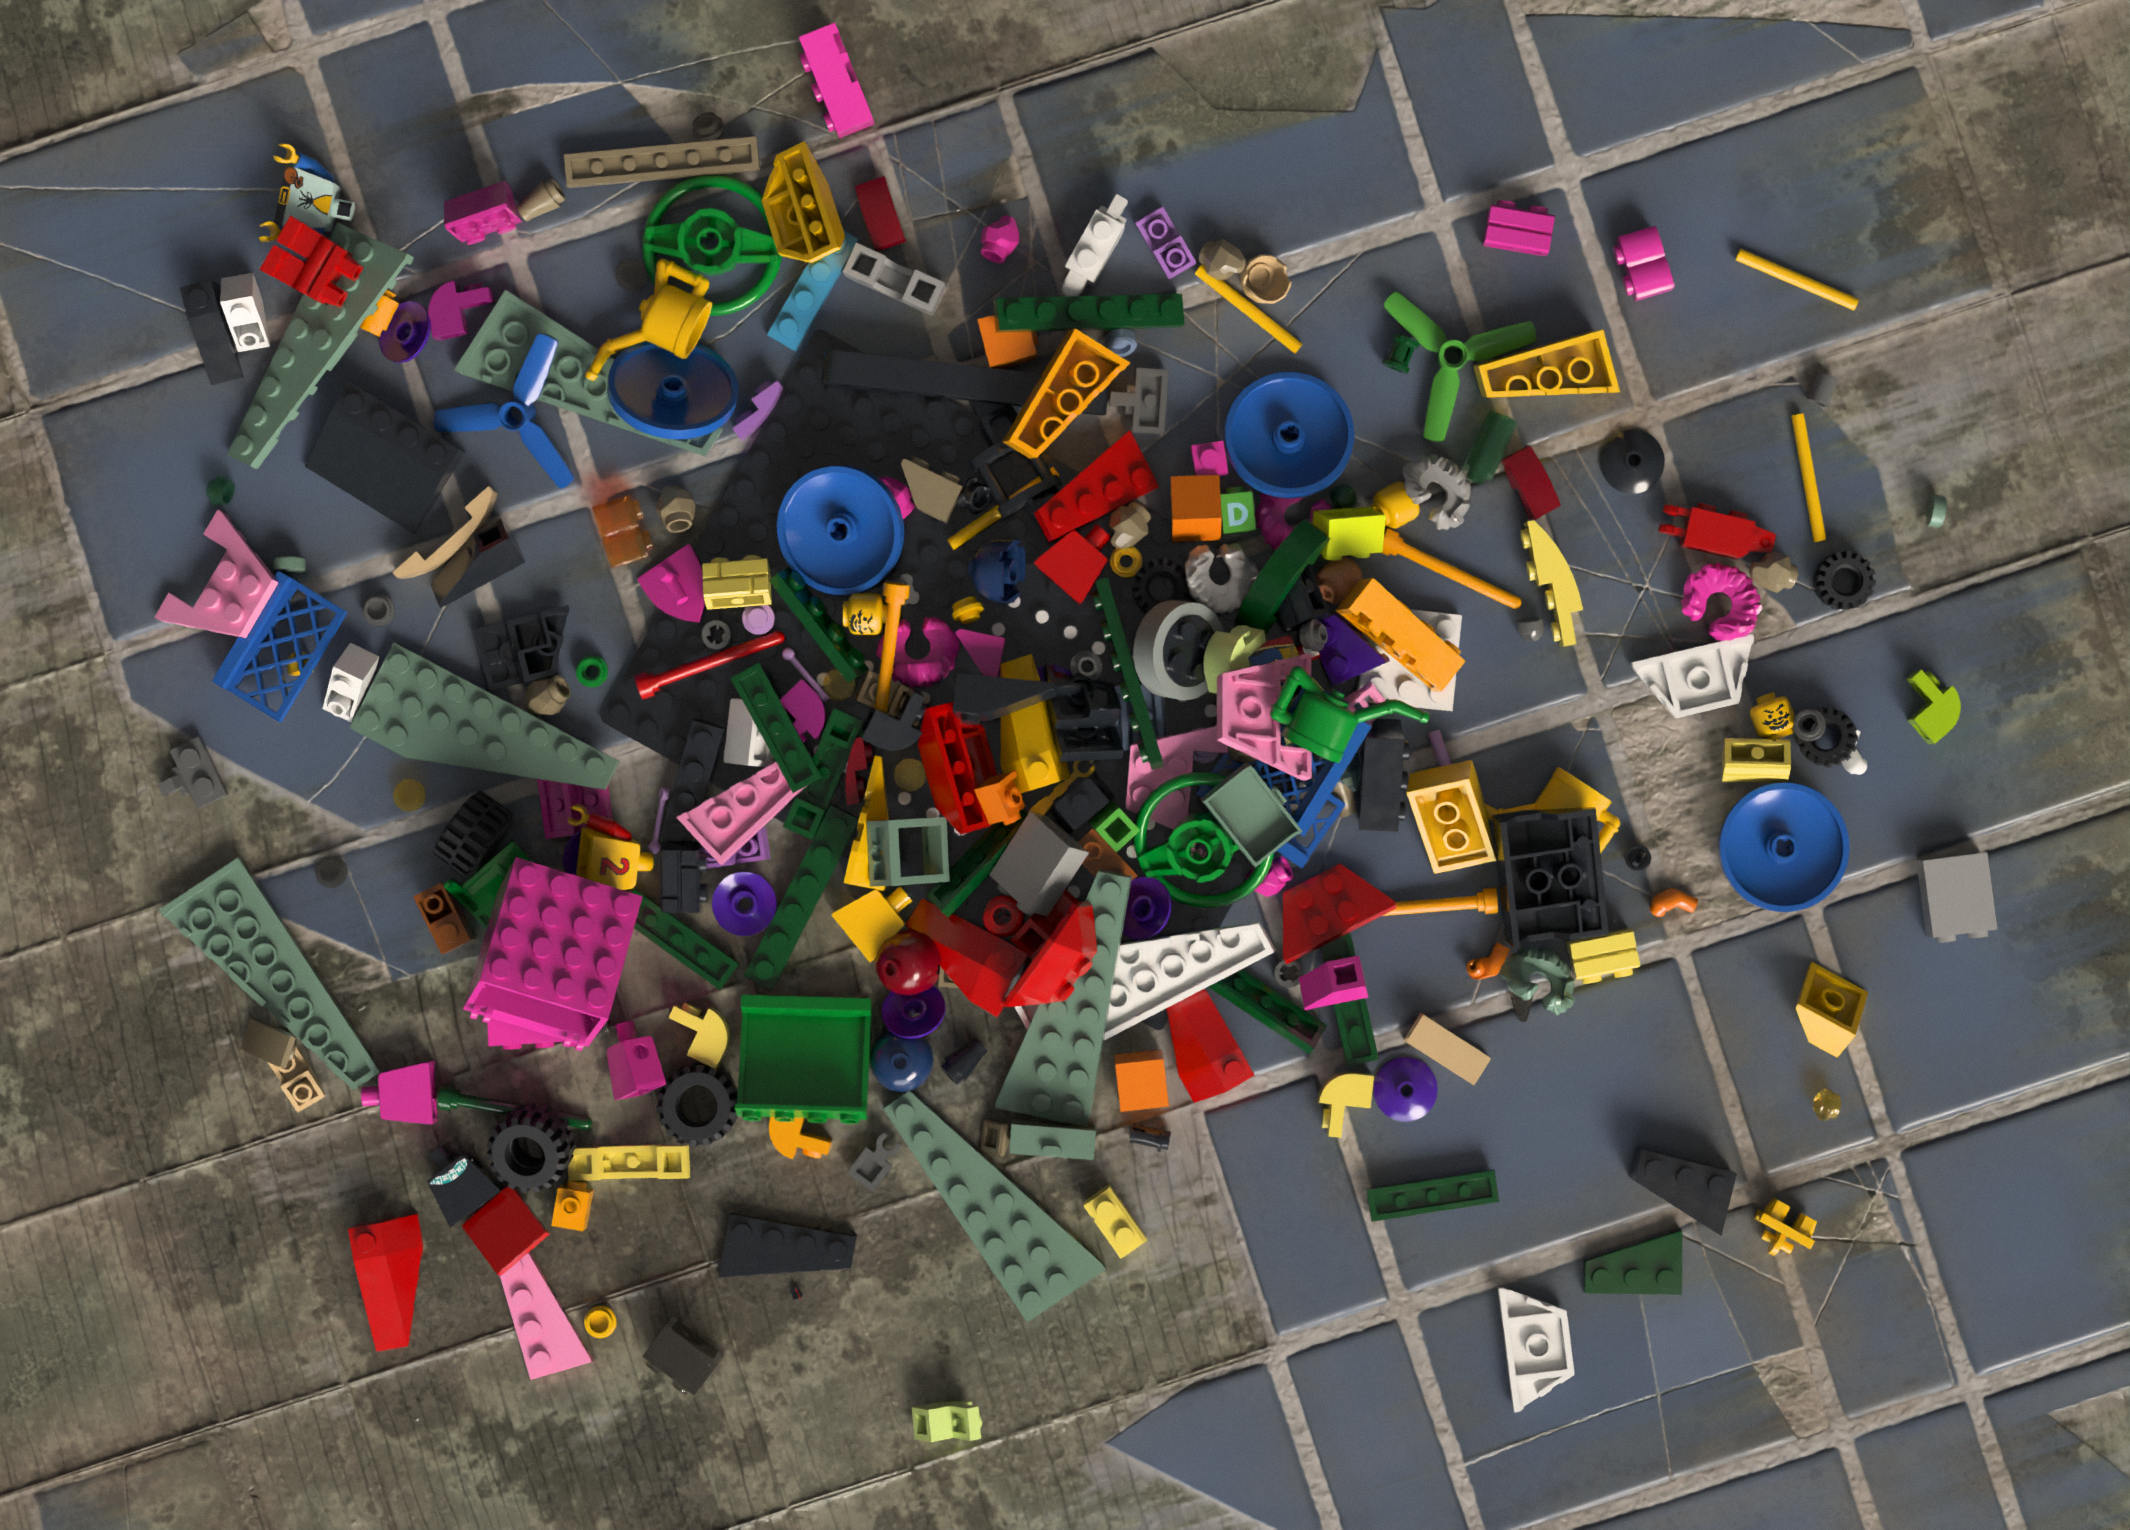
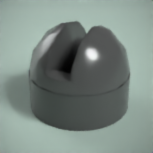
M1527 618L1517 621L1520 637L1525 641H1538L1544 633L1543 618Z

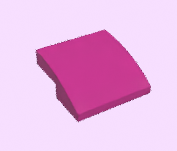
M537 779L545 839L572 836L579 832L582 827H587L586 823L573 826L568 822V817L576 820L582 818L580 811L571 809L575 804L583 805L589 815L596 813L613 819L608 786L604 790Z

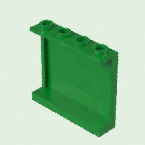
M741 995L742 1024L737 1103H735L737 1116H742V1119L746 1121H760L762 1117H775V1120L779 1122H793L794 1118H807V1121L812 1123H825L827 1119H840L841 1123L857 1124L859 1119L867 1120L872 1021L871 998Z

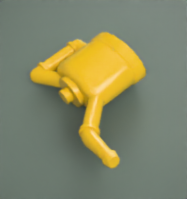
M660 259L656 264L654 295L652 294L647 300L643 299L639 306V311L642 312L641 320L643 321L641 329L614 339H607V342L603 343L599 348L589 370L586 371L585 378L594 381L611 354H616V351L644 341L674 353L675 356L681 359H686L697 345L711 313L712 302L704 298L709 288V280L704 275L696 274L683 268L672 260ZM668 276L692 285L694 287L692 293L676 286L668 285Z
M1558 766L1535 803L1508 809L1499 808V810L1485 804L1488 819L1491 821L1492 815L1522 810L1595 807L1597 821L1599 820L1604 824L1599 832L1600 853H1602L1614 833L1618 832V827L1620 826L1619 818L1607 811L1612 803L1609 799Z

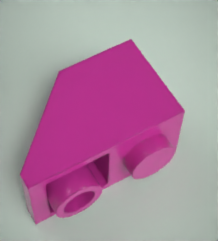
M1359 956L1326 962L1299 977L1305 1010L1368 998L1363 967Z

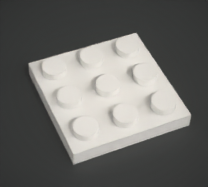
M1411 610L1419 620H1424L1436 630L1435 634L1444 642L1445 640L1451 642L1459 649L1462 615ZM1369 639L1368 643L1379 653H1385L1389 657L1390 662L1358 675L1357 690L1372 682L1384 699H1397L1415 708L1453 711L1456 674L1442 692H1434ZM1370 695L1364 698L1367 703H1375Z

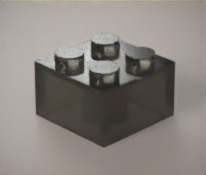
M672 1316L642 1357L647 1360L645 1364L658 1375L665 1373L673 1379L671 1384L678 1391L685 1395L688 1392L695 1395L719 1364L724 1354Z

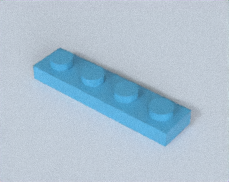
M844 231L845 238L840 250L813 263L808 262L767 333L768 337L794 352L797 351L846 266L855 244L860 241Z

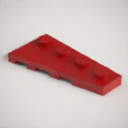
M1129 430L1041 506L1034 515L1048 542L1155 491L1159 488V485Z

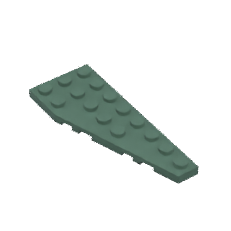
M397 643L392 644L349 727L405 758L604 790L609 785L620 763L618 759Z

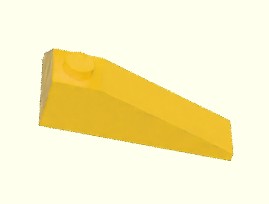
M1032 654L1001 664L1002 678L1040 681ZM1046 700L1001 717V769L1003 773L1016 771L1017 777L1013 780L1021 793L1071 778L1067 763L1059 762Z
M875 755L865 792V806L862 807L858 820V836L855 838V841L853 840L843 883L884 891L886 886L870 887L866 821L889 820L883 757Z

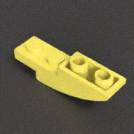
M1534 520L1524 523L1525 529L1520 530L1523 549L1528 548L1531 561L1526 562L1528 578L1530 581H1535V587L1547 584L1549 586V590L1545 591V601L1547 609H1553L1555 622L1550 624L1553 641H1559L1560 647L1575 645L1576 638L1571 613L1583 610L1574 576L1564 556L1550 536Z

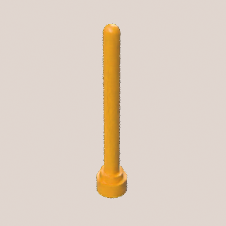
M1388 527L1386 528L1382 554L1389 556V554L1394 556L1399 554L1508 607L1518 609L1521 606L1522 601L1518 596L1404 543L1403 538L1399 537L1398 532Z
M884 582L883 596H886L885 602L888 603L875 707L885 712L888 711L901 605H904L905 599L909 598L910 585L897 582Z
M1496 887L1483 888V892H1477L1476 896L1395 902L1397 908L1383 916L1478 908V911H1484L1485 914L1498 913Z

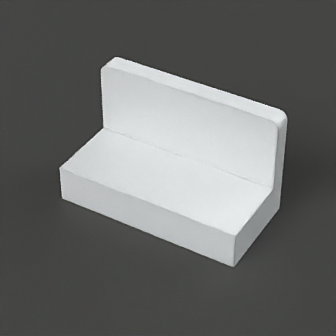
M731 699L724 762L758 767L770 766L773 764L774 757L742 699Z

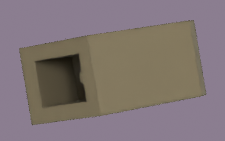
M914 456L911 461L903 459L901 466L917 510L947 524L957 503V498L963 489L961 485H958L960 479L943 470L940 475L928 470L930 464Z

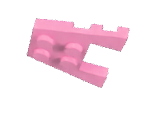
M217 510L203 535L226 548V553L194 607L176 595L168 593L154 618L165 623H174L185 627L200 628L211 632L246 638L279 582L259 555L253 552L247 544L244 535L232 524L228 514Z
M1303 654L1269 664L1230 671L1217 676V741L1300 780L1306 781L1312 778V752L1304 748L1281 746V723L1273 720L1270 716L1271 705L1275 703L1280 693V683H1285L1286 675H1289L1294 666L1302 667L1311 677V654Z
M1217 725L1192 729L1189 732L1175 735L1170 734L1156 737L1164 767L1151 770L1149 762H1142L1137 744H1141L1143 741L1132 743L1130 748L1126 809L1138 814L1145 799L1159 785L1173 777L1193 772L1195 750L1228 754V745L1217 741ZM1191 786L1183 787L1167 795L1156 806L1150 820L1173 829L1180 820L1190 815Z

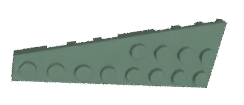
M907 1091L883 1108L1027 1322L1106 1270L1104 1264L1089 1252L1084 1245L1070 1235L1055 1219L1051 1218L1035 1201L992 1165L912 1091Z

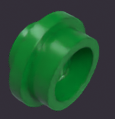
M585 656L576 666V677L584 686L598 687L608 677V666L598 656ZM591 665H595L598 669L597 676L593 678L587 675V669Z

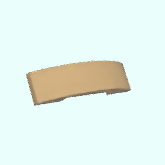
M488 486L465 507L473 517L431 556L426 558L421 552L416 551L392 573L400 579L412 578L435 570L450 561L471 534L483 528L492 512L498 493Z

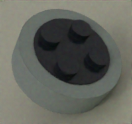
M1168 600L1157 604L1145 615L1136 633L1133 656L1137 675L1150 692L1162 697L1191 700L1200 697L1208 691L1204 674L1205 650L1209 640L1216 631L1224 632L1218 617L1211 609L1200 603Z

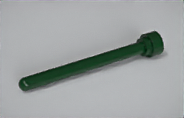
M442 1084L439 1091L437 1109L451 1111V1108L458 1109V1106L506 1115L510 1110L513 1111L516 1106L521 1104L461 1094V1090L455 1089V1086ZM560 1112L558 1116L561 1120L566 1118L570 1123L568 1125L570 1127L589 1129L592 1126V1119L587 1116Z

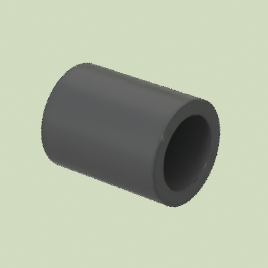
M1816 372L1806 400L1818 406L1828 407L1838 379L1822 372Z

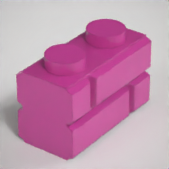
M1498 200L1497 205L1491 204L1488 208L1482 246L1546 257L1550 250L1555 215L1548 214V208L1529 206V210L1517 209L1514 202Z

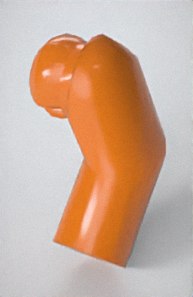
M1669 888L1654 895L1651 899L1649 910L1657 917L1664 916L1666 911L1675 907L1693 913L1699 899L1675 888Z
M1496 942L1489 957L1472 959L1467 963V973L1471 978L1477 980L1496 976L1500 972L1501 966L1504 964L1511 949Z

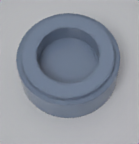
M1125 328L1112 330L1103 339L1104 347L1120 357L1131 354L1137 347L1135 333Z

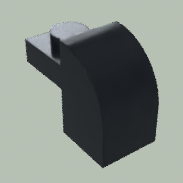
M910 688L896 716L872 705L858 735L861 739L885 750H901L911 746L923 733L912 724L914 720L919 721L923 716L927 704L923 703L926 697L922 693Z

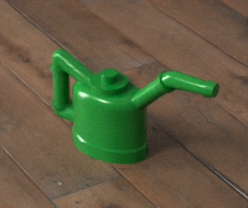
M1294 666L1289 675H1286V681L1275 703L1271 705L1272 709L1270 711V716L1273 720L1285 725L1281 733L1283 737L1335 763L1341 762L1344 751L1358 723L1389 713L1391 715L1393 712L1419 720L1420 723H1427L1430 714L1426 711L1423 712L1397 699L1389 700L1388 698L1385 699L1386 701L1353 711L1348 708L1349 703L1343 700L1344 693L1333 689L1331 693L1322 691L1300 666ZM1301 685L1306 692L1302 694L1293 714L1286 711V708L1297 686Z

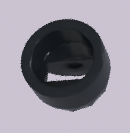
M1642 845L1630 847L1625 854L1626 864L1633 871H1644L1651 864V854ZM1642 851L1645 855L1636 867L1633 863Z

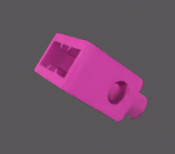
M634 1021L615 1025L619 1043L607 1048L614 1101L642 1096L666 1085L653 1038L651 1036L638 1038Z
M434 1060L381 1072L378 1074L379 1086L361 1088L362 1105H380L381 1119L420 1124H434L438 1122Z

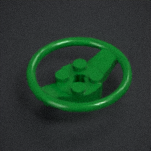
M723 175L693 177L682 181L668 190L654 205L643 231V260L653 284L655 285L656 254L684 259L688 267L697 273L707 276L722 275L725 272H730L736 267V264L767 263L761 278L749 291L730 301L712 303L710 316L731 314L757 301L773 283L782 261V256L777 252L761 201L763 195L747 183ZM702 188H723L744 196L754 204L762 214L770 236L741 228L727 213L713 208L699 209L682 223L658 225L667 209L685 194ZM713 234L719 243L717 247L714 246L713 250H708L707 246L702 244L703 239L708 240V235Z
M1191 772L1173 777L1150 793L1137 814L1135 825L1140 831L1134 836V847L1140 867L1147 878L1152 877L1161 881L1167 887L1171 899L1179 903L1198 908H1216L1235 903L1253 892L1264 880L1271 867L1274 853L1259 864L1249 878L1241 885L1228 892L1216 895L1190 893L1163 877L1164 875L1178 874L1181 876L1183 874L1201 883L1214 880L1225 871L1234 852L1239 848L1211 812H1200L1186 816L1173 828L1168 840L1152 848H1147L1146 833L1149 819L1156 806L1167 795L1192 785L1216 786L1227 776L1211 772ZM1200 842L1206 845V852H1203L1201 848L1195 849L1196 843Z

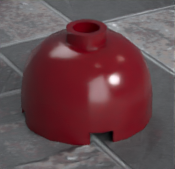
M904 930L884 941L876 955L875 969L880 982L888 990L898 995H915L930 989L939 978L937 971L938 964L941 963V956L936 944L928 935L922 932L916 933L912 930Z

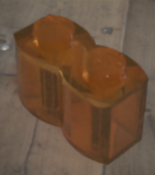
M627 495L592 507L612 569L651 557L649 550L654 549V545L649 531L643 532L640 519L644 518V514L639 500L633 501L632 496Z

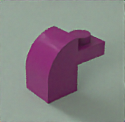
M450 281L439 287L433 294L428 307L432 337L437 341L469 335L464 310L494 304L493 290L489 287H484L483 283L465 286V291L460 292L459 284L455 281Z
M801 679L781 699V702L796 719L793 724L802 741L805 742L807 738L803 734L806 731L815 739H818L822 734L827 721V711L824 701L804 679Z

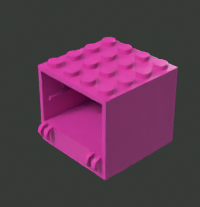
M516 857L498 889L463 1010L471 1012L469 1018L476 1020L478 1014L483 1015L482 1022L489 1023L491 1018L563 1039L562 1046L568 1048L571 1042L576 1043L575 1050L582 1051L584 1046L588 1047L609 1019L643 896Z

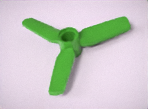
M1394 292L1384 303V308L1426 350L1437 353L1436 361L1441 369L1433 378L1423 437L1430 441L1441 442L1445 439L1460 385L1457 371L1462 368L1467 360L1481 362L1534 343L1537 339L1533 323L1527 321L1474 335L1464 344L1458 340L1447 341L1444 331L1399 292ZM1454 348L1458 350L1461 356L1458 364L1446 362L1444 359V351L1446 349Z

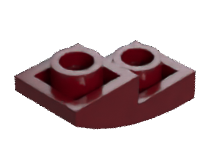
M882 176L854 186L875 251L878 252L906 242L900 217L895 209L886 177Z
M1526 445L1501 459L1511 488L1519 491L1529 519L1536 520L1561 506L1554 487L1531 446Z
M861 737L855 739L848 759L846 770L847 805L862 803L861 796H865L866 788L864 777H858L857 771L869 769L868 762H873L874 760L871 743H865V740L861 739Z

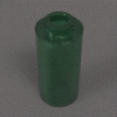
M1488 410L1462 468L1467 473L1466 479L1479 485H1483L1485 481L1492 482L1517 426L1515 420L1501 413Z

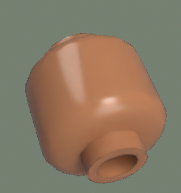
M1345 557L1337 561H1328L1316 574V580L1324 600L1333 604H1341L1357 582L1363 580L1359 565L1354 560Z

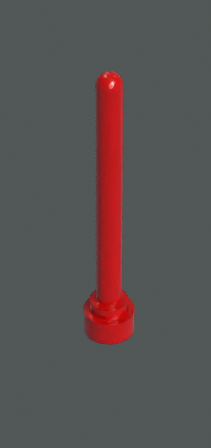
M775 631L656 675L653 672L647 674L646 671L634 675V679L640 696L644 700L655 696L654 692L659 691V687L780 644L784 641L785 636L783 632Z

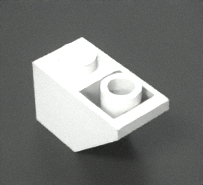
M248 273L221 278L220 303L238 352L269 347L270 339L262 296L254 274Z
M350 643L333 666L323 709L352 723L374 678L379 656Z

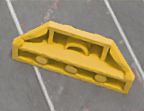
M803 141L776 155L773 163L774 168L769 176L761 201L778 254L813 263L840 250L845 234L829 184L808 145Z

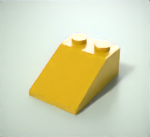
M1472 760L1409 774L1406 793L1434 874L1497 860L1483 794Z

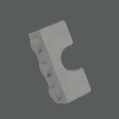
M858 243L855 244L843 270L846 278L932 317L946 289L945 282L916 269L914 271L889 260L885 255Z

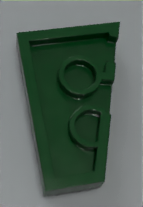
M1678 1229L1669 1234L1650 1238L1623 1249L1619 1248L1585 1259L1583 1292L1585 1294L1682 1295V1230Z

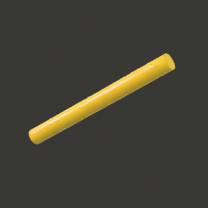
M1740 248L1735 260L1853 311L1858 304L1859 298Z
M1201 265L1195 272L1197 277L1294 354L1301 348L1303 343L1225 281L1217 280L1206 274L1204 265Z
M1804 413L1792 415L1791 418L1813 541H1825L1827 539Z
M1051 467L1050 471L1052 474L1057 475L1059 478L1060 476L1055 468ZM1039 476L1009 496V499L1041 482ZM996 505L947 539L953 550L1002 518L997 510L999 506Z

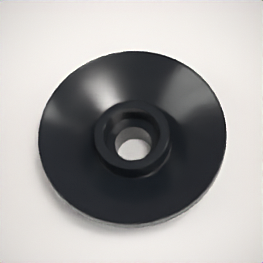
M1636 429L1624 430L1612 436L1604 445L1600 456V468L1605 480L1614 489L1628 494L1641 493L1653 487L1662 476L1665 465L1664 453L1659 442L1647 432ZM1630 455H1637L1639 457L1640 463L1638 466L1634 467L1629 464L1628 459Z

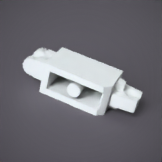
M1116 194L1108 209L1101 205L1099 211H1095L1065 265V271L1068 275L1062 287V295L1080 296L1079 294L1083 292L1086 284L1094 286L1124 232L1127 219L1121 215L1128 204L1127 199Z

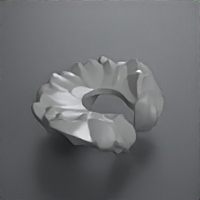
M1432 454L1429 457L1422 455L1418 460L1408 462L1402 471L1405 478L1404 489L1413 504L1418 505L1428 500L1432 494L1426 490L1430 482H1436L1443 487L1446 499L1443 505L1430 509L1429 520L1434 522L1438 530H1448L1449 527L1456 528L1464 522L1463 516L1470 507L1469 498L1471 495L1470 481L1466 480V474L1462 468L1452 460H1448L1443 456L1438 457L1437 454Z
M1206 544L1198 545L1189 553L1188 560L1185 562V574L1190 595L1195 599L1196 603L1205 605L1215 614L1232 613L1234 609H1238L1242 605L1249 589L1260 572L1255 562L1246 556V551L1240 547V544H1223L1217 551L1216 558L1223 557L1229 567L1230 576L1224 585H1217L1209 576V568L1213 562L1214 554Z

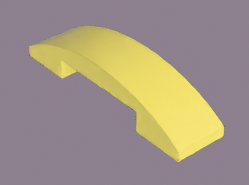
M643 1144L578 1147L572 1153L574 1156L568 1165L570 1181L620 1178H690L689 1145Z

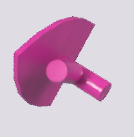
M687 544L637 578L652 603L666 614L685 621L700 622L705 605L703 570L692 546Z

